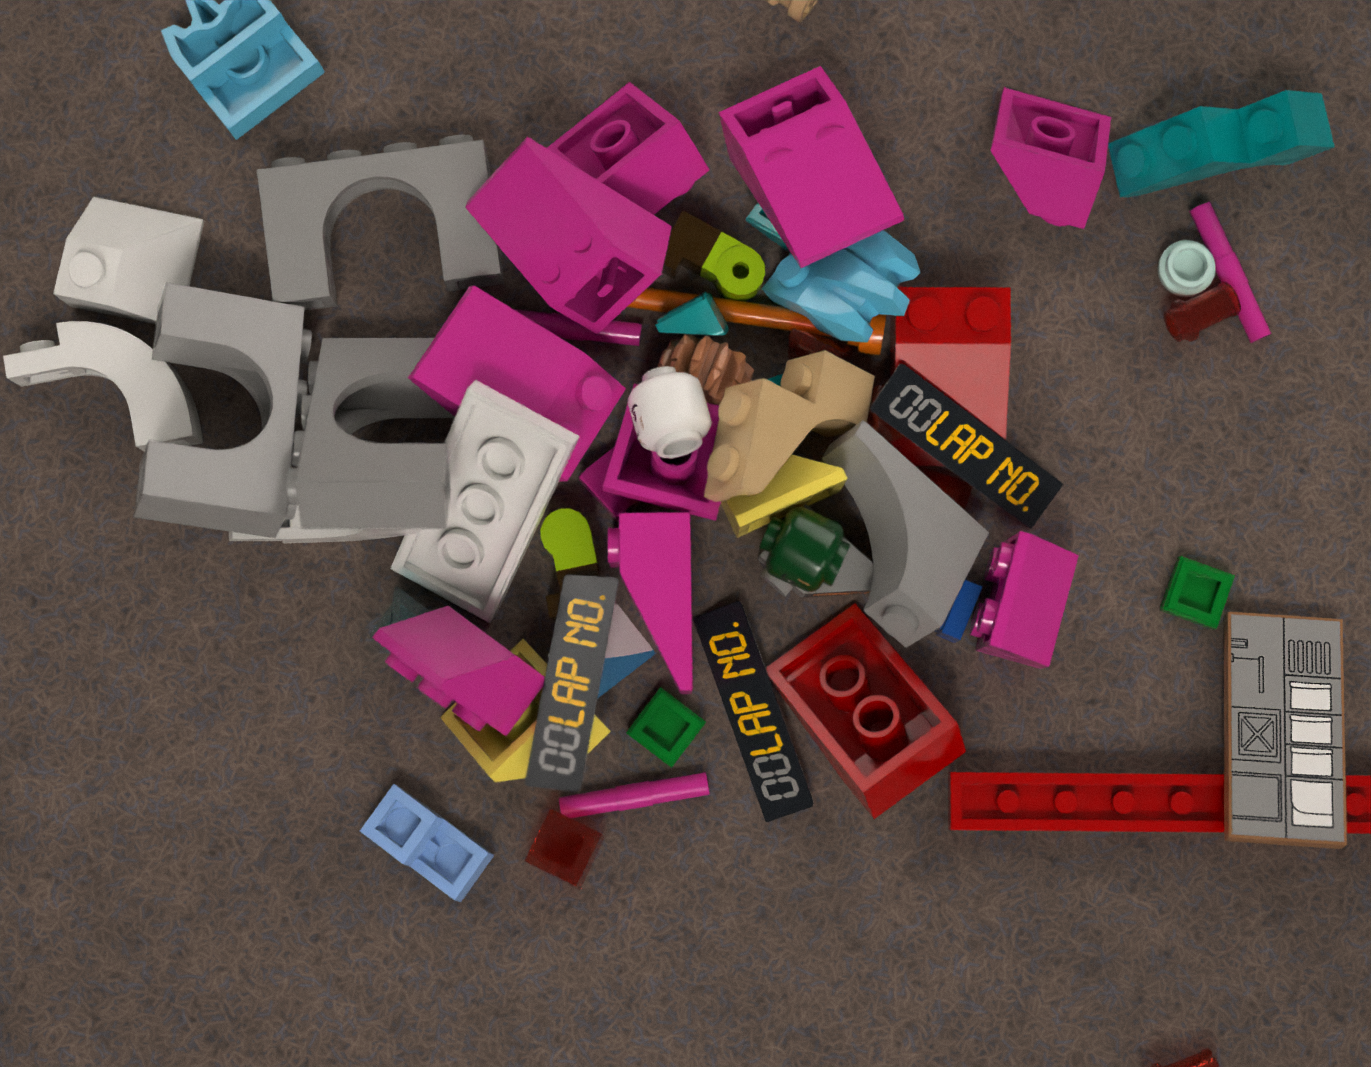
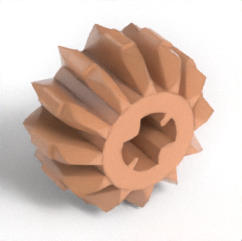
M684 334L682 339L671 340L668 348L663 351L658 363V367L671 366L676 369V372L689 373L697 377L706 402L719 406L724 397L725 388L752 381L754 369L746 363V356L742 352L732 351L728 348L727 342L717 343L709 335H705L703 339H698L692 334Z

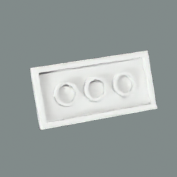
M475 380L466 391L444 443L448 445L451 484L447 529H423L419 532L405 535L390 569L491 623L505 598L580 436Z

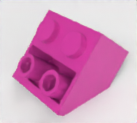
M1019 531L1005 542H1001L999 548L993 547L984 578L986 581L993 582L989 599L986 598L984 603L979 602L977 604L970 628V635L978 637L975 651L1039 669L1049 667L1079 555L1022 531Z
M449 606L381 627L372 637L391 652L384 661L386 664L411 682H414L418 675L423 677V680L417 687L420 691L445 709L452 700L457 702L452 712L479 732L488 723L507 736L544 685L545 677Z

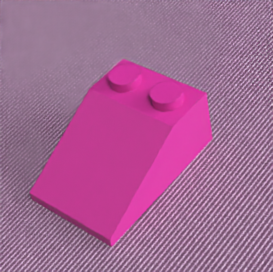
M475 285L469 286L408 377L409 380L454 417L457 415L468 387L477 380L580 436L559 482L568 481L626 390L623 385L586 353Z
M690 512L619 513V528H608V563H610V568H620L622 582L680 694H692Z

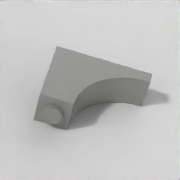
M862 420L832 442L821 459L826 464L843 468L847 476V481L844 485L856 502L869 534L873 557V578L870 594L863 611L906 648L942 627L989 532L868 423Z

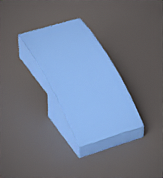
M395 784L392 785L360 830L361 833L399 862L413 868L458 902L464 899L494 857V854Z

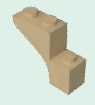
M821 351L787 360L785 372L781 378V387L762 378L725 388L724 397L718 410L719 422L714 448L707 466L708 478L704 497L714 502H720L738 495L749 496L759 494L765 489L810 431H814L824 437H832L845 434L862 420L867 423L875 376L827 351Z

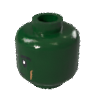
M797 506L788 512L784 520L775 516L772 517L759 548L769 552L766 560V570L771 576L806 592H815L823 583L828 586L833 585L850 544L842 541L844 530L839 523L807 508Z

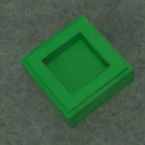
M1180 556L1177 558L1160 611L1215 630L1218 627L1235 575Z
M660 687L626 734L672 768L705 725L706 721Z

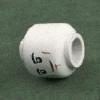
M671 366L658 367L646 372L642 377L643 382L632 390L628 398V406L641 446L650 451L657 452L658 456L662 458L680 457L697 450L703 443L702 438L707 435L712 425L700 381L689 373L676 372V369Z

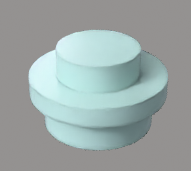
M1181 240L1171 244L1162 253L1158 262V276L1161 283L1169 292L1177 296L1191 297L1200 294L1211 284L1215 275V261L1211 252L1204 245L1193 240Z

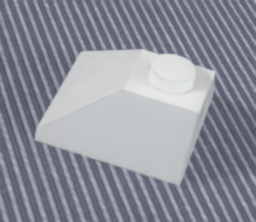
M93 197L66 238L53 294L70 307L156 324L157 308L166 282L184 286L190 285L204 220Z

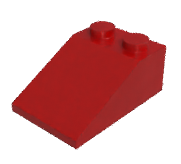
M897 287L910 301L904 316L890 315V377L899 364L906 365L1006 440L1011 357V287ZM890 426V444L914 466L946 467Z
M856 603L766 667L767 674L774 687L837 774L873 819H876L966 752L956 720Z

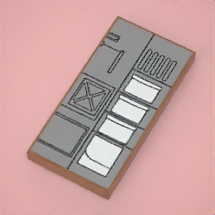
M1227 612L1224 616V841L1342 849L1347 845L1343 619Z

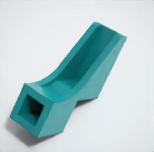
M1285 90L1239 109L1199 106L1108 143L1119 195L1120 197L1128 198L1239 169L1265 165L1292 164L1335 148L1322 93Z

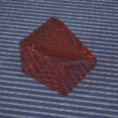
M550 809L524 861L528 865L580 890L605 837L602 833Z

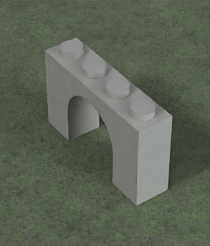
M453 135L442 138L439 141V146L417 148L415 143L400 142L385 146L383 148L384 153L361 156V152L358 150H340L328 154V160L305 163L303 158L287 157L271 162L272 168L257 169L272 300L274 302L305 307L304 311L337 306L330 249L332 229L342 210L351 201L365 193L381 189H393L409 193L421 200L434 214L437 224L443 279L448 291L468 289L469 286L474 285L476 287L504 284L499 246L465 208L467 201L490 177L488 155L484 141H473V137L469 135Z
M166 282L157 308L152 360L211 369L234 378L249 391L257 403L261 415L262 429L261 433L247 444L226 450H212L148 440L139 467L134 511L135 518L270 538L276 537L285 519L294 518L297 504H289L287 475L289 468L296 466L294 455L295 414L301 415L303 395H307V381L298 379L300 363L306 364L312 338L311 330L303 329L305 307Z
M434 338L322 339L319 360L309 362L308 386L310 395H303L301 418L302 427L305 431H296L294 455L298 468H289L287 475L289 504H298L301 529H447L451 495L447 444H385L368 442L351 436L353 432L368 424L386 419L455 418L408 379Z

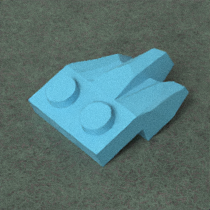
M185 0L192 17L191 26L183 29L177 25H172L161 30L171 58L236 140L325 73L319 61L291 29L282 14L270 0H224L221 4H218L215 0Z
M882 230L803 268H800L790 253L778 264L775 273L762 287V290L773 303L806 316L818 331L841 341L868 342L874 331L870 325L873 317L877 315L904 316L910 299L897 286L901 282L913 280L921 272L915 255L886 231Z

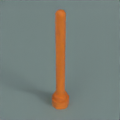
M647 288L627 307L667 313L699 295ZM713 297L726 322L832 337L818 331L806 316L788 308ZM877 315L872 318L870 325L874 331L868 342L848 341L847 345L857 346L859 353L880 355L886 315Z

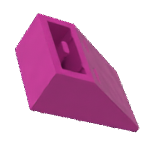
M821 66L719 112L729 159L800 268L904 221V214L845 99Z
M529 137L524 139L467 201L465 207L551 308L597 335L662 274L672 226Z

